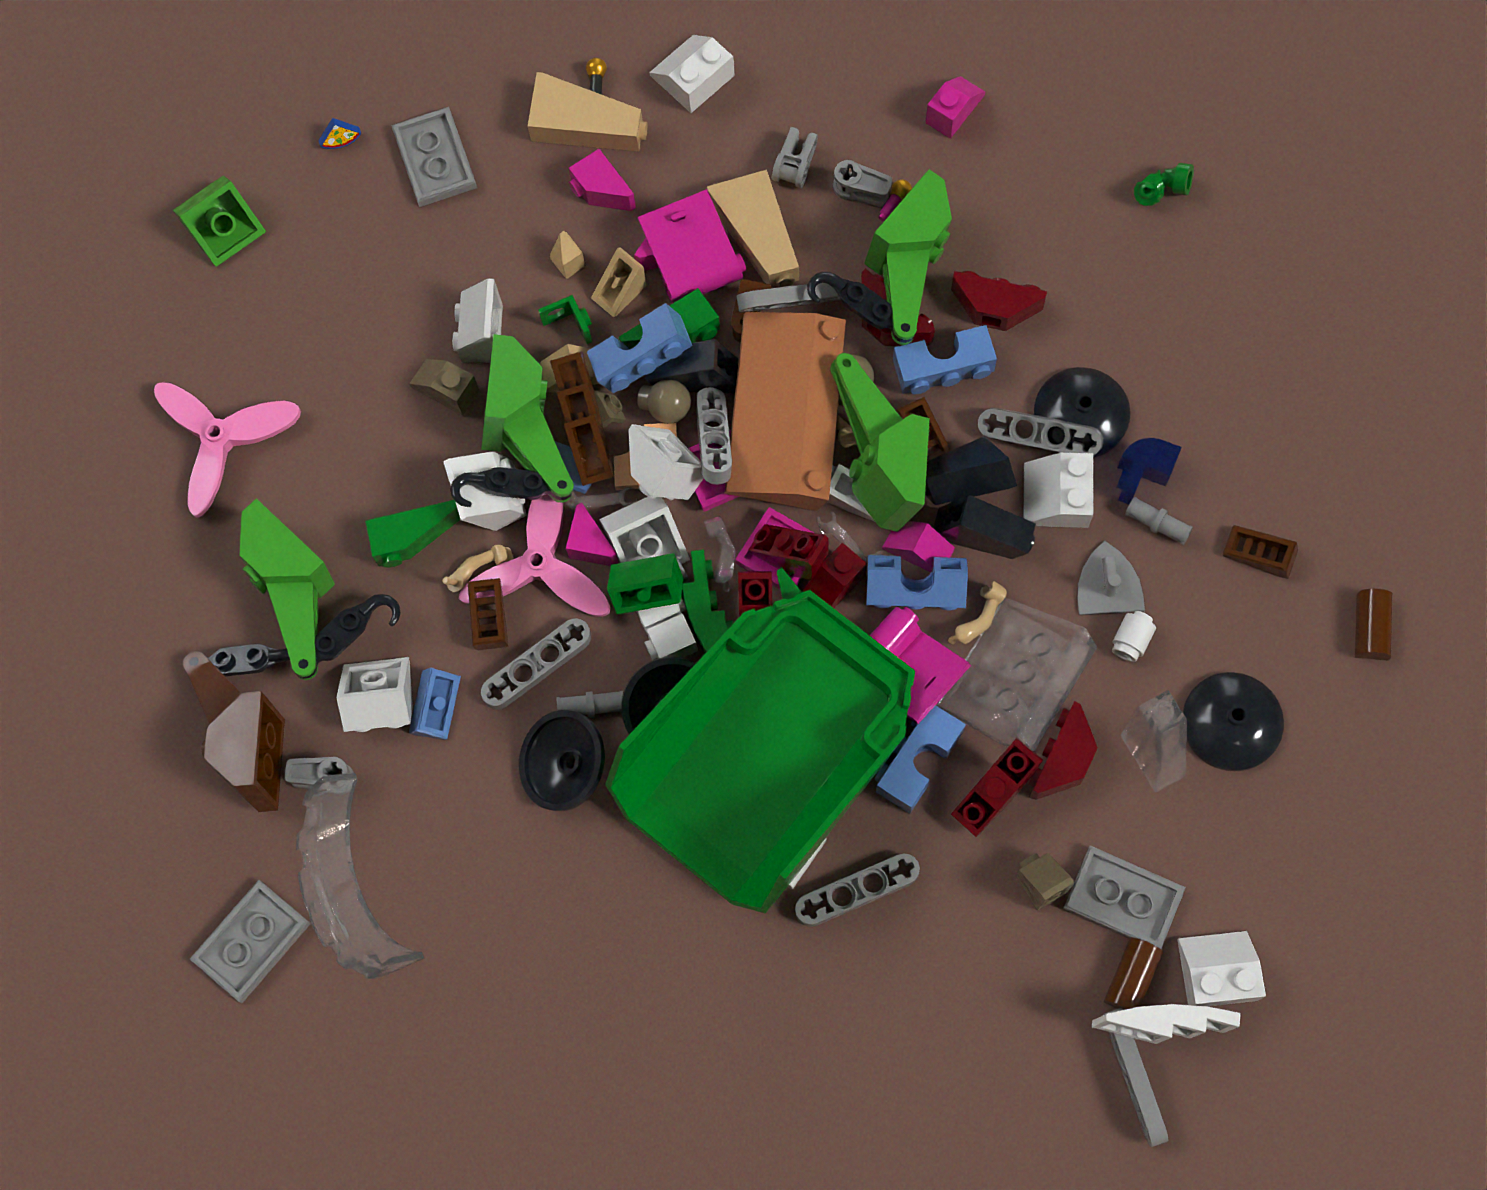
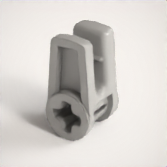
M791 127L782 150L776 158L772 180L779 182L782 179L795 183V187L803 188L817 146L818 135L809 133L805 143L802 144L801 153L794 155L795 150L798 149L799 130Z
M852 160L841 161L835 167L833 190L838 197L883 208L890 197L891 176Z
M338 757L299 758L287 761L285 780L291 783L293 787L299 789L344 793L354 785L355 773L350 766ZM338 769L342 771V775H337ZM332 775H337L335 781L331 778Z

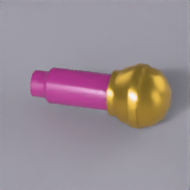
M900 179L892 184L891 196L881 209L878 217L880 221L884 222L911 191L912 187L908 181Z

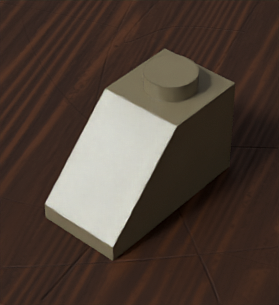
M426 359L409 383L410 387L462 416L479 392L474 375L445 360Z
M1035 853L1019 863L1022 868L1018 870L1016 877L1037 911L1067 894L1074 884L1071 876L1049 853L1042 857Z

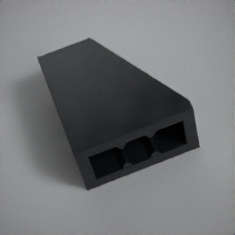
M716 339L692 343L693 346L683 351L680 356L666 361L652 373L645 375L646 381L652 385L662 380H676L683 384L688 392H699L704 388L712 387L721 390L723 393H735L739 359Z
M985 436L927 461L925 496L934 505L953 502L967 495L975 497L1017 486L1009 457Z
M967 495L939 507L933 528L951 544L1015 559L1028 554L1035 542L1033 534L1036 523L976 497Z

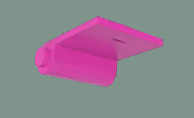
M707 189L638 217L640 226L662 274L663 285L671 304L699 288L702 294H706L743 279L742 272L746 271L744 260L740 253L735 255ZM685 217L684 219H681V220H679V221L672 222V221H675V220H678V219H680V218Z
M895 607L869 636L915 670L907 717L919 724L971 665L968 661L922 632L917 624L919 618L912 610L907 607L903 609Z

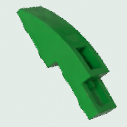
M703 549L691 551L694 582L683 583L682 590L691 628L700 648L705 654L731 627L733 620L726 621L725 610L712 612V610H718L716 590L709 591L708 579H714L712 559L705 560Z

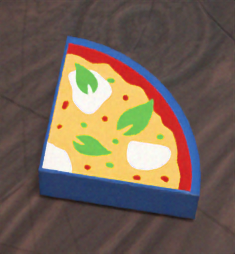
M332 118L318 141L322 148H342L358 139L361 131L358 126Z

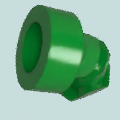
M1179 163L1174 168H1164L1162 173L1159 169L1155 174H1149L1142 182L1136 183L1134 187L1135 199L1144 206H1153L1160 202L1167 187H1171L1174 194L1187 196L1193 182V164Z

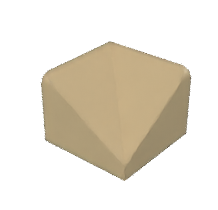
M561 232L550 253V259L563 276L568 279L583 269L585 262L580 248L567 232Z

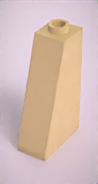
M536 73L528 120L531 141L639 152L641 140H646L647 122L642 120L641 109L548 74Z
M767 170L707 186L708 193L721 222L766 284H771L772 288L788 287L794 282L799 281V265Z

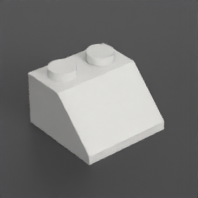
M692 35L651 70L649 74L682 106L692 113L735 76L734 59L713 37Z
M486 279L462 291L460 303L455 304V321L459 322L458 332L453 333L452 345L453 350L458 352L461 362L491 363L494 334L501 335L503 304L494 279Z
M634 424L630 426L631 476L640 484L639 489L641 492L651 498L664 497L670 500H689L703 480L701 461L668 429Z
M495 452L449 458L443 461L450 485L457 476L467 472L478 473L496 467L516 469L508 457ZM465 485L460 489L461 496L472 503L471 507H464L456 503L462 521L497 531L527 516L524 507L525 499L495 496L475 485Z
M1060 452L1024 463L1023 518L1036 523V526L1089 528L1093 517V453Z
M646 497L599 519L610 545L617 554L619 563L672 553L675 554L676 559L681 564L690 560L670 510L662 497Z
M409 657L343 665L336 698L344 732H366L374 728H399L410 724L413 702Z
M1247 931L1177 939L1188 1005L1208 1007L1253 1002L1266 997L1260 960Z

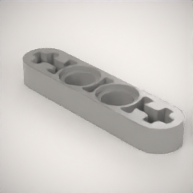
M820 283L816 286L815 292L820 298L819 303L841 300L830 285ZM807 284L749 291L736 296L739 312L815 304L807 293Z
M708 387L697 393L696 400L702 476L707 482L718 485L728 482L731 478V446L725 395L717 388ZM709 402L713 403L714 409H709ZM717 422L720 425L717 427L707 426L705 423ZM716 443L722 445L723 447L719 449L709 448L707 445ZM713 462H719V469H715Z
M989 408L978 419L980 432L989 438L1063 453H1093V455L1103 445L1101 432L1091 426L1002 408ZM995 414L997 415V421L1007 423L1008 416L1013 417L1009 426L1010 435L1005 434L1007 427L997 426L994 431H991L990 425L985 423V419H989ZM1020 420H1027L1032 424L1033 433L1030 437L1023 438L1017 434L1016 425ZM1053 426H1058L1064 430L1065 439L1060 444H1053L1048 440L1047 432ZM1071 429L1077 431L1074 437L1084 438L1087 433L1092 434V440L1097 441V445H1093L1089 450H1085L1083 443L1074 441L1073 448L1068 447L1067 445L1071 439Z
M578 618L566 621L486 680L481 688V696L485 704L494 710L507 707L584 650L591 641V631L588 624ZM575 628L576 631L583 629L581 632L583 638L580 641H577L575 638L568 641L566 645L569 650L565 652L557 639L561 637L563 642H566L571 637V629ZM548 646L556 647L559 650L558 658L553 662H545L541 659L542 650ZM528 666L532 669V676L528 681L519 682L514 678L515 670L518 667ZM508 676L516 689L512 691L507 686L501 692L503 695L502 699L497 700L495 697L489 699L492 696L490 690L493 687H496L498 690L505 687L507 683L504 678Z
M898 854L812 891L797 901L795 907L796 918L804 926H817L910 886L919 876V863L910 854ZM899 862H903L906 866L912 865L913 869L910 870L909 878L905 879L903 874L892 877L895 885L889 886L888 877L882 870L883 868L888 867L890 874L898 870ZM871 874L878 875L883 882L881 890L875 893L867 891L863 885L865 877ZM837 888H846L850 891L852 900L848 905L838 906L833 902L832 894ZM826 894L827 903L833 912L827 914L826 907H823L816 911L815 919H811L809 915L803 916L801 914L805 910L806 902H810L812 906L823 903L820 896Z
M1122 1008L1104 1013V1015L1112 1012L1121 1011ZM1108 1032L1147 1143L1150 1147L1167 1143L1169 1141L1167 1130L1134 1038Z

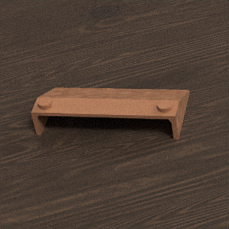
M744 313L730 437L732 471L731 478L725 483V494L817 511L829 501L839 391L830 371V366L837 356L843 353L845 319L817 313Z

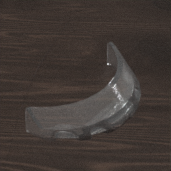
M346 773L323 776L305 794L302 805L307 807L304 825L297 833L296 850L302 852L303 869L298 873L303 902L309 912L310 922L324 947L330 946L338 956L336 962L344 969L352 968L356 972L365 975L367 979L380 978L425 958L422 952L410 950L398 944L386 934L371 914L361 893L354 870L350 844V814L358 780L356 774Z

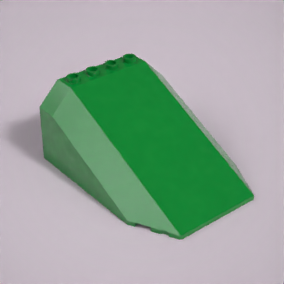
M811 590L796 594L791 599L784 598L775 601L773 605L756 611L755 609L745 611L618 746L605 785L627 821L729 903L766 913L905 737V724L911 702V688L914 683L915 670Z

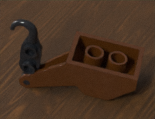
M262 644L225 647L217 650L210 657H206L199 651L191 652L184 658L183 667L189 676L209 722L206 730V740L202 742L201 746L203 758L258 812L278 811L285 719L262 691L240 693L226 677L260 673L277 663L289 661L287 648L278 650Z

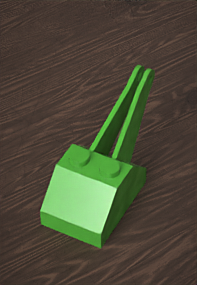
M841 353L831 364L830 371L840 393L861 454L858 459L853 460L849 471L850 478H853L852 492L880 528L898 532L925 503L930 418L910 414L902 419L865 373L857 360L851 354Z

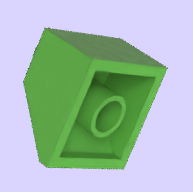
M224 175L173 209V212L215 267L266 232L236 187Z

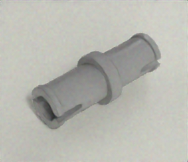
M1137 497L1132 499L1125 513L1126 516H1130L1151 527L1150 531L1155 534L1159 531L1180 542L1182 545L1185 544L1193 530V526H1189L1168 515L1167 510L1163 508L1158 510Z
M588 691L586 695L556 697L557 711L570 710L588 715V718H594L595 714L620 712L623 691L593 694V691Z

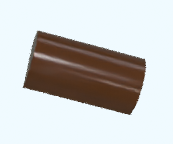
M1373 588L1364 589L1357 593L1355 658L1386 661L1391 659L1393 595L1391 591Z
M1130 938L1104 1003L1117 1009L1122 1008V1010L1141 1007L1163 951L1144 940Z

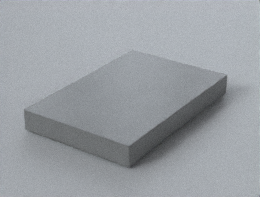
M449 107L391 125L419 207L477 188Z
M1090 845L1063 909L1129 939L1132 937L1138 938L1161 949L1186 887Z
M258 880L191 956L190 960L238 1002L243 1003L311 923L267 885Z

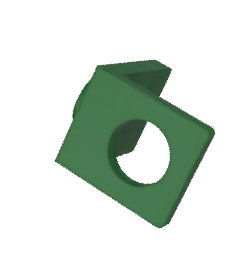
M573 295L538 309L543 326L572 314L586 344L592 343L588 328L592 322L585 307L579 309ZM562 308L558 313L548 315L550 312Z

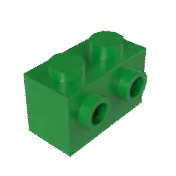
M674 553L612 564L607 591L616 614L673 605L681 602L683 576Z

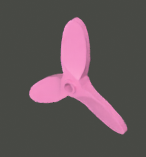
M162 382L157 383L154 388L155 397L167 414L180 426L201 440L188 489V507L195 518L203 516L212 505L222 481L227 454L233 446L253 444L271 438L294 425L301 414L300 408L295 403L273 401L244 408L222 420L214 418L202 402L176 385Z
M544 494L541 498L531 501L526 525L528 549L524 552L523 556L494 566L471 580L479 581L500 578L503 597L534 580L544 581L563 601L588 615L604 617L610 613V605L604 593L582 572L556 559L554 554L562 533L563 503L554 501L548 494ZM540 560H543L542 563L539 566H537V563ZM468 584L463 587L459 594V600L465 604H469ZM494 591L476 593L477 598L495 596Z

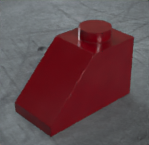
M842 542L822 563L812 581H809L802 592L811 590L835 608L866 576L867 563Z

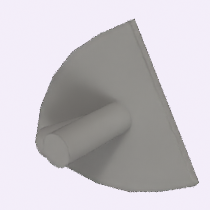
M1104 540L1091 553L1082 569L1077 594L1079 615L1145 612L1140 579L1133 566L1119 550Z

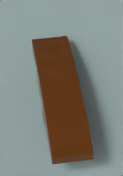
M583 352L551 360V367L559 389L557 395L566 421L564 427L582 486L614 477L605 432Z

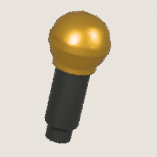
M592 58L586 65V71L590 78V90L602 95V79L607 71V66L604 60Z

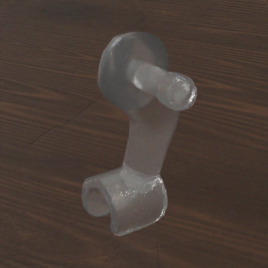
M632 487L624 488L618 493L582 495L578 498L573 490L572 501L566 504L570 508H576V505L581 502L585 508H597L620 503L624 506H629L639 499L631 503L624 500L625 492L633 489Z
M830 512L832 521L829 523H823L820 520V516L817 517L818 529L822 534H833L840 544L843 542L868 565V556L864 555L855 540L837 523L834 512ZM877 551V553L871 555H883V552Z
M716 516L704 521L709 539L716 537L721 546L722 554L714 572V580L722 583L723 590L728 592L731 589L728 581L733 576L736 551L726 532L722 518Z

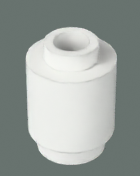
M1135 611L1134 614L1127 613L1112 641L1114 644L1112 652L1121 659L1133 663L1137 661L1138 657H1142L1156 630V626L1152 623V617L1141 611Z

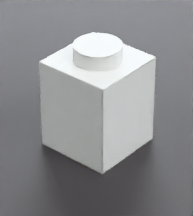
M683 613L646 629L649 640L644 643L652 660L664 657L684 658L698 651L696 641Z

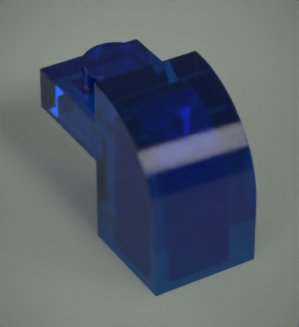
M1144 438L1129 445L1123 452L1117 467L1123 470L1116 488L1122 490L1118 501L1128 505L1131 503L1141 477L1166 487L1182 447L1157 438Z

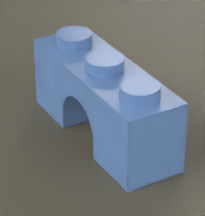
M666 303L639 319L643 335L640 342L634 348L629 349L617 338L611 336L587 351L598 383L612 393L623 390L633 381L643 375L652 373L658 366L680 356L683 351L693 346L681 315Z
M987 325L956 332L954 339L956 354L949 359L933 357L927 349L925 340L894 347L893 363L902 393L921 394L929 390L930 387L938 385L949 387L963 379L971 377L973 379H982L989 376L991 372L995 371L997 358Z
M868 555L866 605H874L877 608L907 606L910 609L939 607L949 611L957 608H966L967 558L934 557L933 570L930 575L921 580H912L907 578L901 571V556Z
M936 705L919 724L912 721L911 726L915 729L909 738L904 737L893 751L897 756L889 766L884 763L874 779L878 782L876 793L909 814L929 784V779L916 770L913 763L914 758L922 752L931 751L946 759L963 734L966 726L965 723Z

